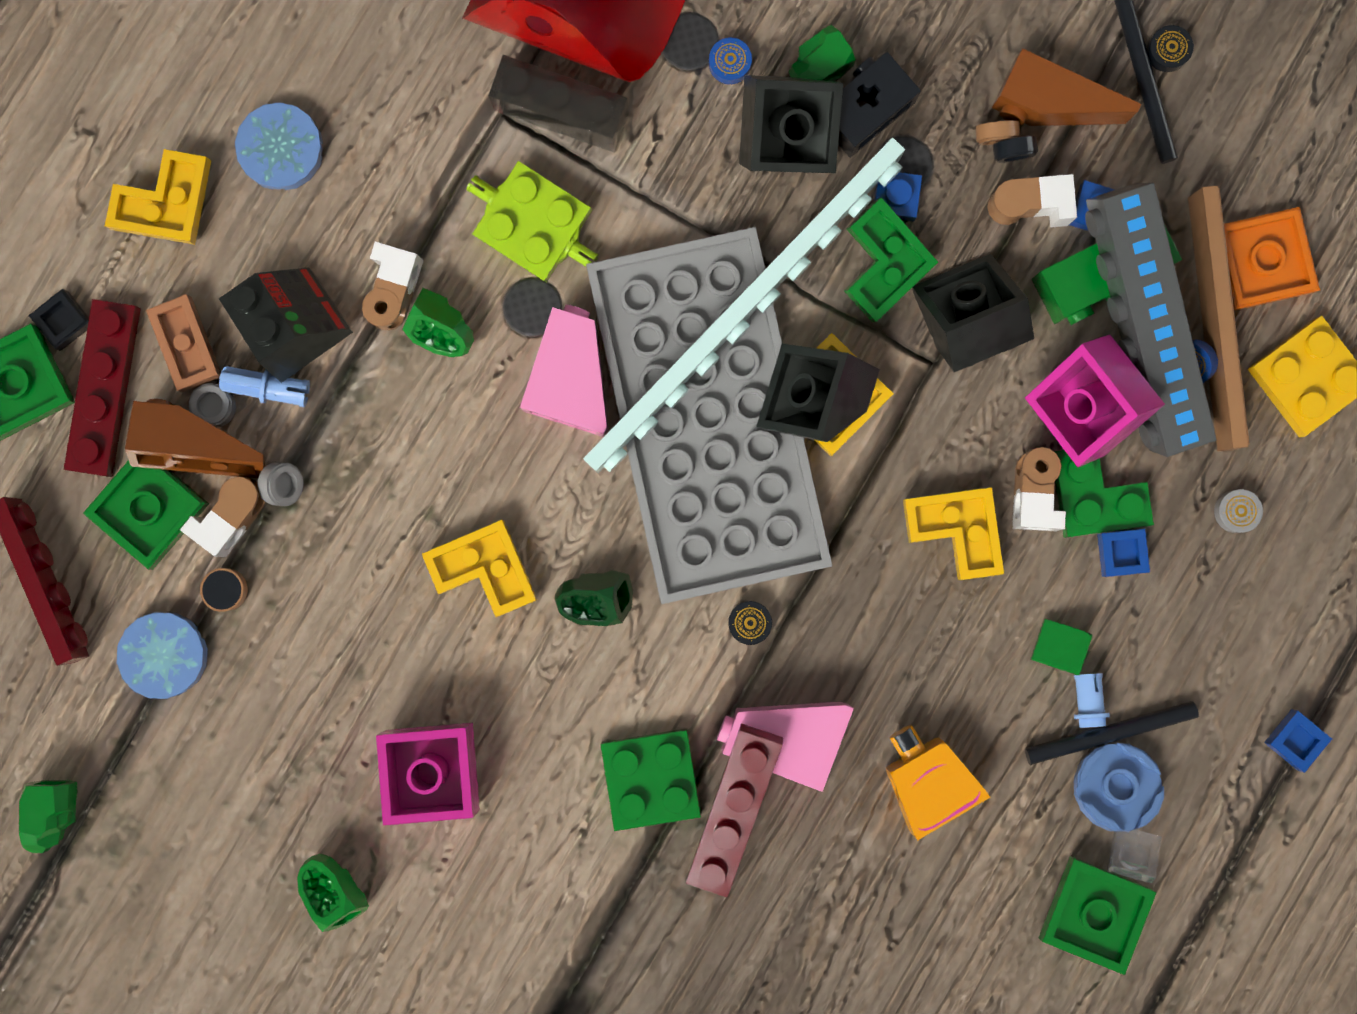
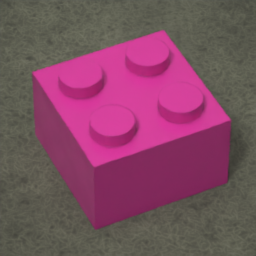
M1111 335L1081 344L1025 397L1077 467L1107 455L1165 405Z
M473 722L390 729L376 735L383 826L473 818L477 814L480 807Z

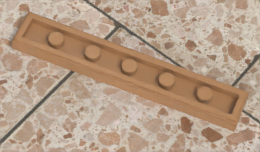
M1218 186L1202 187L1189 196L1188 204L1204 341L1214 349L1218 358L1217 370L1209 378L1217 439V452L1246 448L1249 447L1250 443L1220 188Z

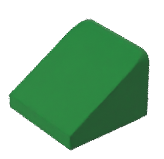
M1044 619L1030 660L1079 675L1092 639V634Z

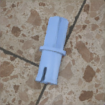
M226 366L220 374L219 388L223 392L259 398L260 403L272 400L306 407L308 397H305V394L310 392V380L288 378L281 383L266 369L262 373Z

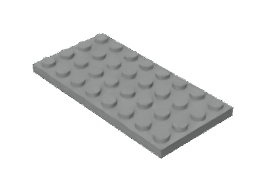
M756 227L586 264L620 420L765 270ZM773 304L764 313L757 308L746 320L750 327L733 345L726 340L715 352L720 358L714 366L702 377L696 372L684 384L689 388V391L673 408L665 404L654 415L659 422L642 440L634 436L626 444L661 604L832 567L804 438L756 427L782 345Z

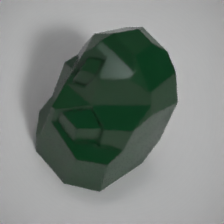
M610 570L605 573L581 574L579 578L564 581L557 588L554 599L559 613L579 625L611 626L623 623L631 610L633 588L629 574Z

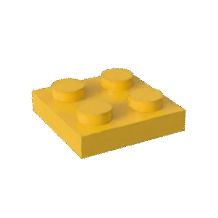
M1322 315L1314 318L1247 369L1299 438L1310 434L1357 398V360Z

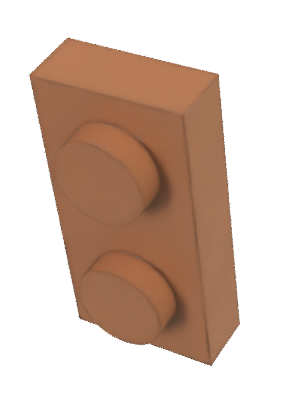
M185 294L146 310L177 391L183 393L220 378V368L191 296Z

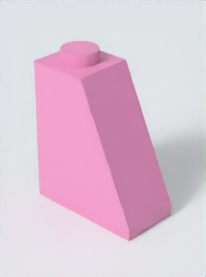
M565 305L564 310L552 307L520 408L526 413L604 437L608 433L609 428L597 326L594 320L588 319L590 312L572 305Z
M841 701L736 708L733 718L725 716L717 740L723 742L722 754L730 756L741 723L783 737V745L773 773L823 792L854 708Z

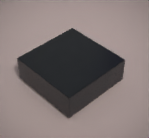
M61 289L28 315L51 345L59 351H62L86 332L89 322L88 315L69 291Z

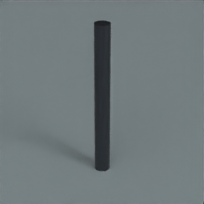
M1114 0L1160 163L1172 162L1178 159L1134 2L1133 0Z
M1190 701L1104 727H1098L1025 748V754L1029 765H1033L1198 718L1199 713L1196 704Z

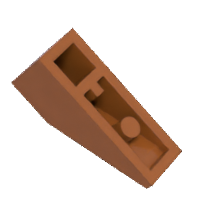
M1022 48L1014 60L992 108L999 111L1000 116L1004 120L1019 121L1020 125L1024 123L1029 126L1126 124L1139 111L1141 103Z
M149 399L147 402L133 401L125 445V452L132 467L259 478L261 471L265 467L264 455L179 405H173L171 402L163 399Z

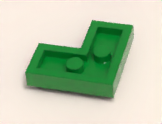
M882 197L876 199L846 228L874 262L843 291L871 322H877L938 263Z
M1065 450L1054 451L1061 462L1060 475L1055 480L1059 511H1066L1065 529H1063L1064 538L1154 525L1147 482L1104 488L1100 458L1077 467Z

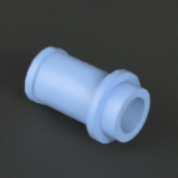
M1103 673L1074 675L1078 714H1074V719H1079V728L1106 726V718L1110 717V713H1105Z

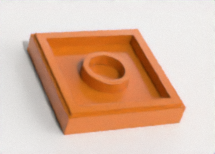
M1300 207L1224 224L1234 311L1320 291Z

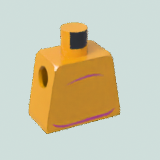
M912 725L900 729L889 737L901 758L888 765L886 772L906 825L917 841L990 798L978 780L939 737L923 744Z

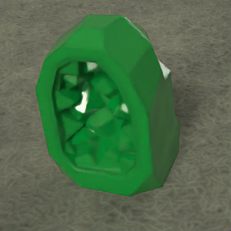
M831 24L799 46L798 59L791 66L788 73L789 77L835 82L854 66L856 59L846 39Z
M422 288L402 331L414 344L434 354L460 357L469 353L474 342L473 330L465 324L461 312L451 307L446 297Z
M42 780L24 785L19 801V836L21 845L25 850L31 853H44L49 851L52 846L59 844L64 838L65 830L75 822L78 793L76 781Z
M319 853L308 858L301 866L297 876L298 893L311 919L322 932L337 929L367 911L369 905L365 894L357 887L348 870L343 869L332 857Z

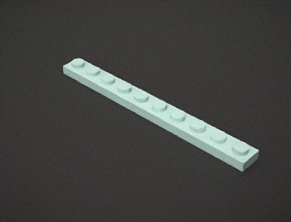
M893 137L583 458L598 474L604 467L611 472L627 456L628 453L623 449L634 436L642 440L656 426L659 421L654 415L665 404L673 408L686 395L689 388L684 384L696 372L702 377L714 366L720 358L715 352L726 340L733 345L750 327L746 320L757 308L764 313L779 298L781 293L776 288L787 277L794 282L808 268L811 261L807 256L818 245L825 250L842 231L837 225L848 214L856 218L872 200L868 193L879 182L885 187L903 168L898 162L905 151Z

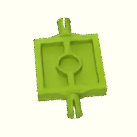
M520 161L516 163L506 181L499 185L497 189L479 178L478 175L471 179L473 183L485 191H481L471 183L468 184L466 190L487 203L485 214L472 235L547 283L557 265L567 259L568 256L586 268V264L592 262L580 255L581 253L595 262L598 259V253L593 252L578 242L581 228L592 212L591 207Z

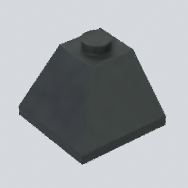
M782 343L756 427L763 430L828 442L867 412L880 369L849 353Z

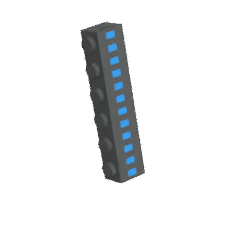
M1134 183L1086 199L1089 210L1085 214L1086 225L1089 233L1096 238L1100 254L1097 255L1096 264L1100 276L1103 280L1107 281L1110 298L1107 300L1108 311L1112 320L1117 323L1121 336L1118 345L1165 403L1162 408L1139 426L1142 442L1150 451L1170 457L1216 441L1155 184Z

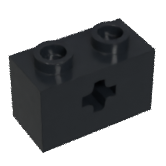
M888 52L877 60L872 56L866 59L853 72L852 75L855 79L843 88L838 145L849 158L911 108L921 93L918 86ZM860 98L862 101L871 98L874 102L872 106L867 103L860 107L858 100Z

